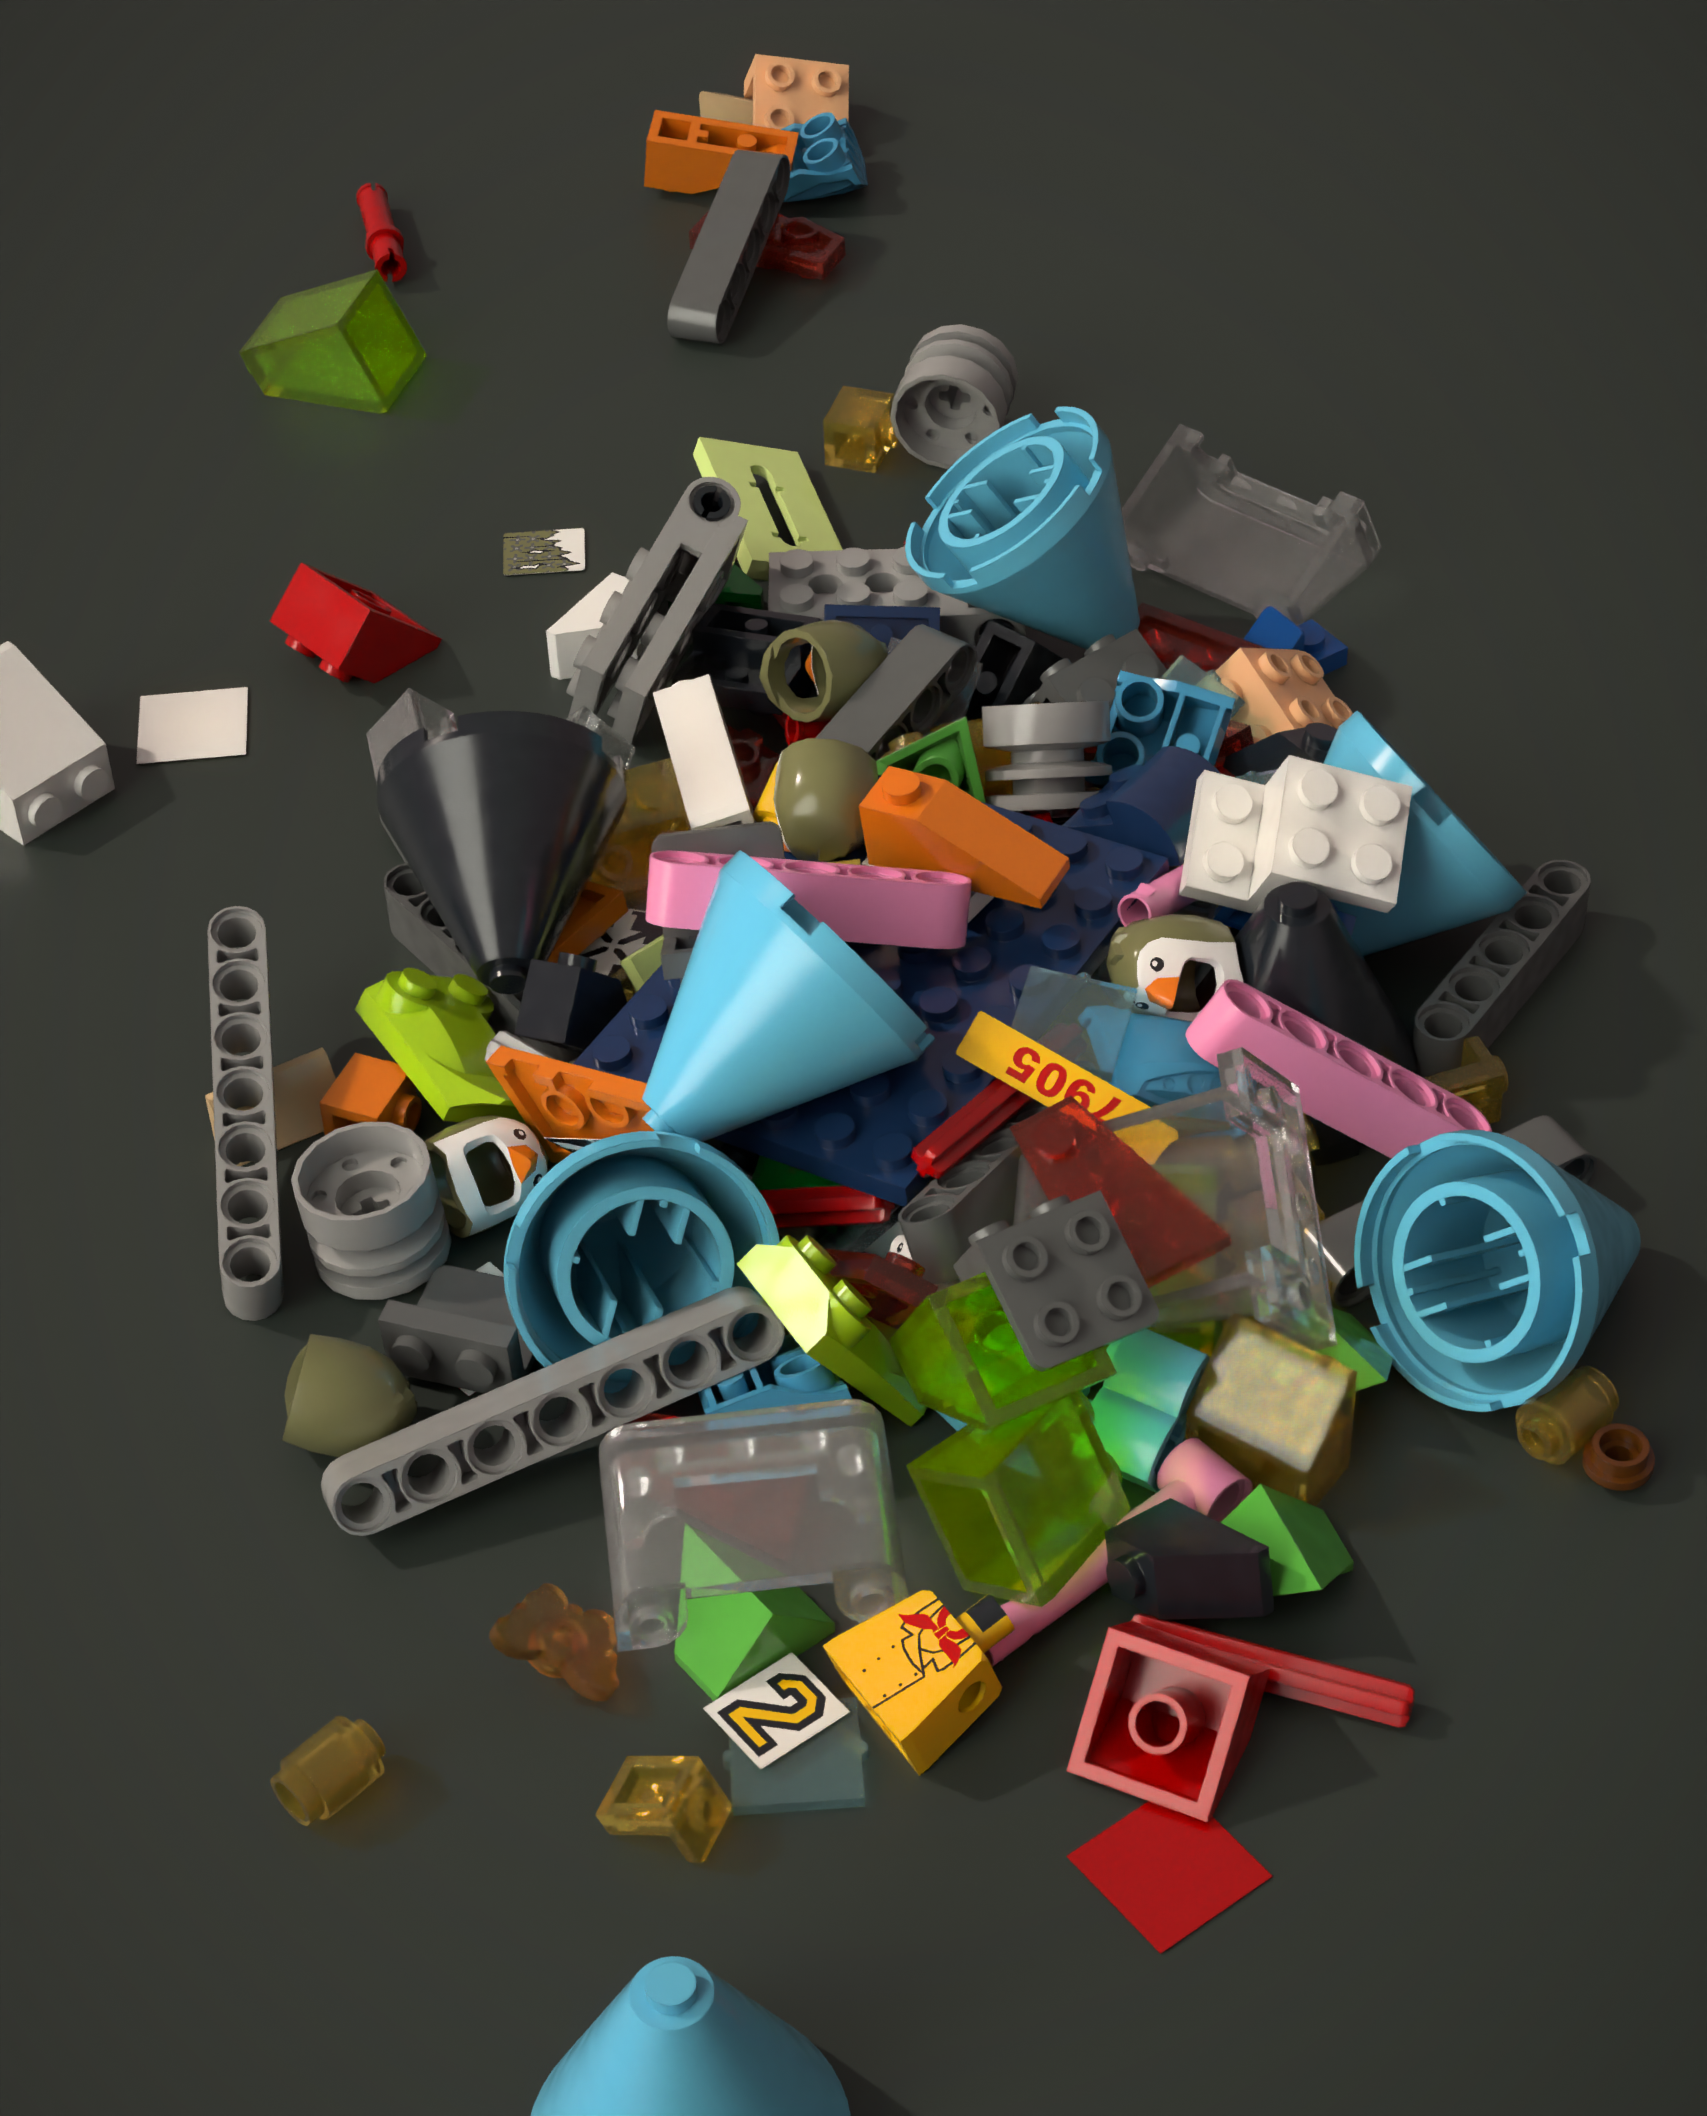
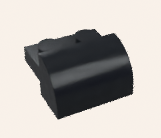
M713 603L693 628L694 651L672 678V685L682 680H692L709 674L720 706L749 710L751 713L760 716L782 715L784 712L769 700L759 678L763 655L769 645L784 631L819 622L820 618ZM809 642L792 648L785 662L787 685L799 698H808L814 684L805 668V662L812 648Z

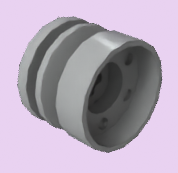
M963 324L941 326L922 337L910 356V361L905 369V375L900 381L894 396L890 415L895 436L908 453L926 464L949 469L973 446L1004 426L1005 417L1010 410L1011 402L1016 393L1019 375L1014 357L1002 341L983 329Z
M1109 701L982 707L983 746L993 750L1011 752V764L985 771V781L1012 780L1013 794L986 796V803L1028 816L1050 812L1051 818L1072 817L1080 809L1079 805L1083 800L1100 791H1085V776L1112 774V765L1084 761V748L1111 741Z
M360 1122L335 1129L316 1140L297 1160L291 1178L295 1199L304 1228L307 1231L319 1277L334 1292L358 1300H383L409 1293L430 1280L433 1272L447 1261L452 1239L426 1143L411 1129L391 1122Z

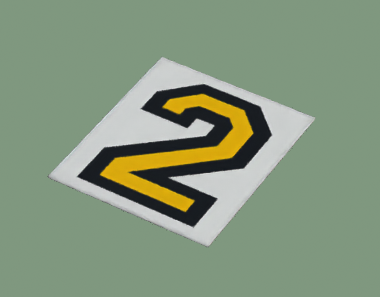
M792 1652L703 1708L760 1770L850 1713Z

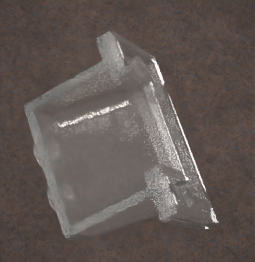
M1243 1047L1217 1054L1221 1087L1096 1123L1104 1179L1099 1183L1098 1191L1101 1190L1158 1306L1159 1317L1149 1328L1254 1316L1255 1320L1312 1352L1338 1345L1299 1086Z

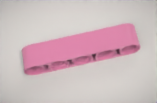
M671 850L651 853L649 858L646 921L661 927L700 930L719 871L734 855ZM750 856L795 895L794 899L820 923L823 921L844 942L933 949H956L966 945L972 882L969 877L942 871Z
M1232 979L1224 981L1186 1030L1185 1035L1188 1043L1202 1059L1391 1159L1407 1146L1420 1144L1438 1134L1460 1130L1492 1132V1128L1485 1116L1469 1102L1241 981Z

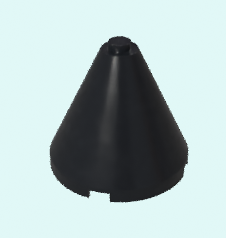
M523 711L470 713L457 716L458 731L428 740V730L423 727L403 738L386 754L377 776L378 811L383 823L477 979L497 993L515 994L523 991L525 988L531 959L548 961L623 816L627 804L626 770L620 755L614 756L612 760L603 752L602 737L572 721L551 715Z
M1291 882L1271 890L1234 938L1239 967L1244 980L1243 983L1417 1074V1057L1409 1032L1327 895L1320 889L1303 882ZM1214 967L1209 970L1195 989L1201 1009L1213 997L1217 984ZM1250 1084L1248 1086L1243 1115L1228 1132L1206 1127L1203 1129L1205 1131L1204 1144L1230 1157L1265 1166L1314 1167L1332 1164L1359 1155V1141Z

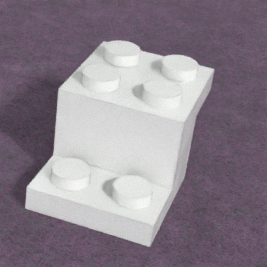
M1288 755L1266 785L1204 770L1196 782L1179 895L1253 914L1267 894L1274 888L1291 882H1303L1320 889L1329 899L1389 913L1397 903L1412 786Z

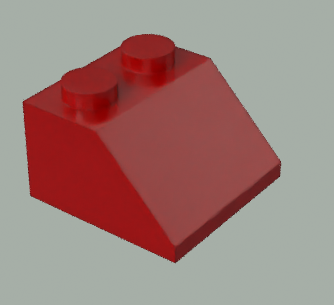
M302 562L270 619L271 623L288 634L285 644L310 658H315L318 655L322 658L319 668L346 683H349L352 676L375 684L434 651L442 638L373 591Z
M1135 1621L1108 1627L1066 1771L1202 1821H1210L1250 1741L1271 1668Z

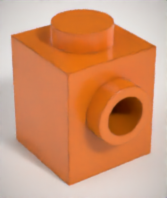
M356 1052L319 1102L325 1135L335 1129L360 1122H391L414 1131L422 1110V1102L420 1097L416 1095L414 1083L397 1063Z

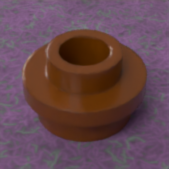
M1614 1423L1601 1427L1587 1441L1583 1450L1582 1464L1589 1478L1598 1485L1611 1490L1626 1491L1644 1485L1651 1478L1654 1471L1655 1455L1647 1437L1639 1429L1627 1424Z

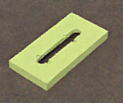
M705 437L698 438L693 457L702 478L716 477L725 480L735 488L740 497L741 507L738 516L748 520L736 557L742 571L751 579L769 581L770 552H787L794 549L806 551L843 550L798 452ZM753 474L762 476L768 482L796 546L789 545L778 537L779 532L760 489L755 487L757 483Z

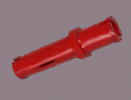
M366 183L359 188L356 194L357 204L360 207L367 233L365 249L368 256L374 260L377 276L381 280L388 282V274H390L392 282H396L402 279L407 271V262L403 256L404 238L400 230L395 227L385 188L379 183H375V190H372L371 183Z

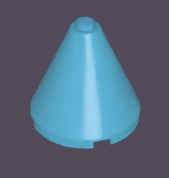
M1062 406L1057 407L1054 411L1060 419L1040 424L1030 413L996 430L961 456L940 477L926 495L925 499L933 510L922 529L916 522L910 524L906 537L905 552L909 565L932 590L1087 650L1106 635L1113 634L1118 639L1136 628L1138 629L1140 617L1110 441L1089 413L1076 407Z
M1358 710L1338 727L1323 764L1412 786L1396 905L1389 913H1384L1329 899L1338 908V911L1356 917L1351 937L1363 957L1510 911L1515 906L1514 904L1527 893L1526 890L1468 826L1433 791L1415 769Z
M739 850L719 871L642 1100L651 1108L642 1119L654 1131L676 1133L704 1142L915 1061L936 1039L930 1033L926 1034L924 1032L927 1026L828 925L823 921L820 923L794 899L795 895L754 859Z
M1460 1130L1438 1134L1420 1144L1407 1146L1397 1153L1376 1176L1362 1204L1357 1222L1354 1245L1355 1278L1357 1288L1369 1286L1373 1304L1381 1325L1371 1327L1370 1330L1378 1345L1393 1358L1392 1365L1419 1391L1440 1403L1465 1411L1488 1412L1530 1402L1551 1391L1565 1379L1582 1356L1639 1254L1641 1238L1637 1223L1628 1211L1526 1145L1499 1133L1484 1130Z
M660 1131L623 1133L601 1139L570 1154L545 1174L531 1190L521 1205L508 1236L503 1272L505 1294L509 1310L524 1342L535 1358L544 1367H547L727 1288L741 1286L750 1288L758 1293L737 1266V1263L756 1244L777 1245L780 1242L779 1234L772 1212L762 1194L749 1176L724 1153L704 1142L676 1133ZM749 1313L741 1317L734 1325L733 1337L740 1338L750 1334L757 1326L758 1313ZM689 1340L675 1346L669 1356V1365H679L689 1360L695 1350V1341ZM625 1368L612 1373L605 1382L604 1392L615 1393L625 1388L631 1380L632 1369Z
M679 1956L656 1959L639 1970L553 2068L544 2082L531 2112V2116H851L846 2095L835 2071L820 2050L807 2037L701 1964Z

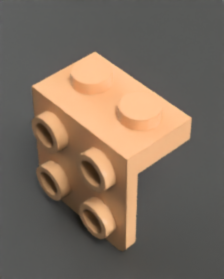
M755 54L744 80V98L753 99V125L781 130L793 123L805 124L812 117L826 112L832 113L837 121L846 118L849 122V65Z
M1240 647L1200 686V688L1236 698L1224 737L1233 753L1275 733L1304 728L1310 723H1323L1338 729L1353 714L1351 709L1341 699L1334 696L1323 680L1324 671L1319 662L1309 653L1300 650Z

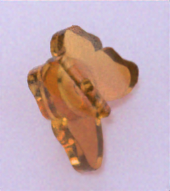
M544 1583L538 1589L528 1593L522 1603H517L510 1614L499 1618L489 1632L490 1641L501 1653L517 1660H528L538 1672L545 1676L564 1678L570 1687L583 1697L596 1702L607 1701L619 1686L615 1670L618 1656L613 1651L618 1641L614 1630L613 1618L602 1610L589 1609L583 1612L580 1606L574 1603L568 1604L565 1593L558 1586Z

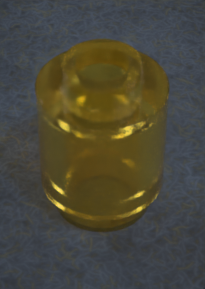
M1580 1366L1577 1369H1572L1565 1379L1551 1391L1527 1401L1518 1408L1515 1422L1520 1444L1527 1453L1536 1459L1556 1465L1566 1463L1593 1439L1597 1430L1612 1423L1614 1412L1619 1406L1618 1393L1612 1382L1598 1369L1591 1366Z
M339 1715L280 1761L281 1770L271 1777L270 1783L276 1797L286 1811L300 1824L309 1826L317 1818L321 1820L331 1818L384 1775V1765L381 1757L386 1754V1749L379 1735L367 1722L362 1719L352 1722L348 1718Z

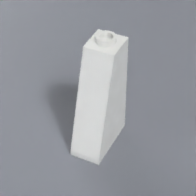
M709 674L692 680H682L671 687L653 692L691 830L757 823L753 818L754 811Z

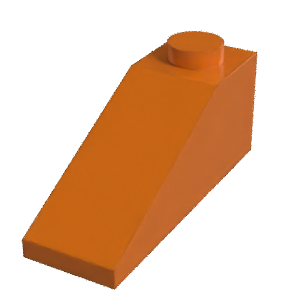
M655 110L646 140L644 187L687 194L717 189L722 182L734 152L738 149L785 154L790 161L791 171L799 132Z
M888 766L859 805L869 865L942 871L964 875L972 880L971 891L1042 909L1070 869V862L1067 856L945 779Z

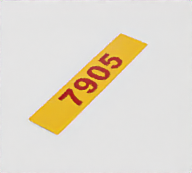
M983 1011L978 1012L956 1050V1055L1150 1166L1155 1164L1177 1126V1122Z

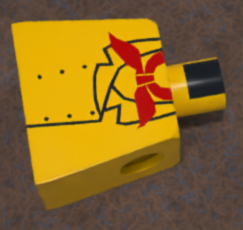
M921 1590L836 1636L824 1644L823 1647L845 1685L920 1776L999 1697L1002 1686L984 1653L1012 1633L1015 1627L1001 1606L990 1594H987L957 1618H954L932 1591Z

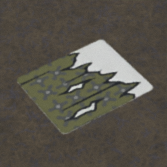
M583 528L513 532L503 535L504 575L585 570V531Z

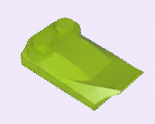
M405 968L403 971L388 973L384 980L364 990L355 1011L443 1121L463 1122L474 1117L497 1115L526 1124L485 1061L486 1048L496 1034L488 1024V1020L494 1010V1004L487 996L488 990L484 984L464 974H456L451 978L429 975L415 968Z
M786 1235L777 1245L756 1244L737 1263V1266L804 1352L912 1427L924 1415L930 1404V1371L936 1365L934 1359L914 1335L870 1318L867 1315L872 1310L870 1304L845 1279L838 1281L829 1273L837 1264L829 1253L811 1236L806 1235L799 1242L792 1236Z

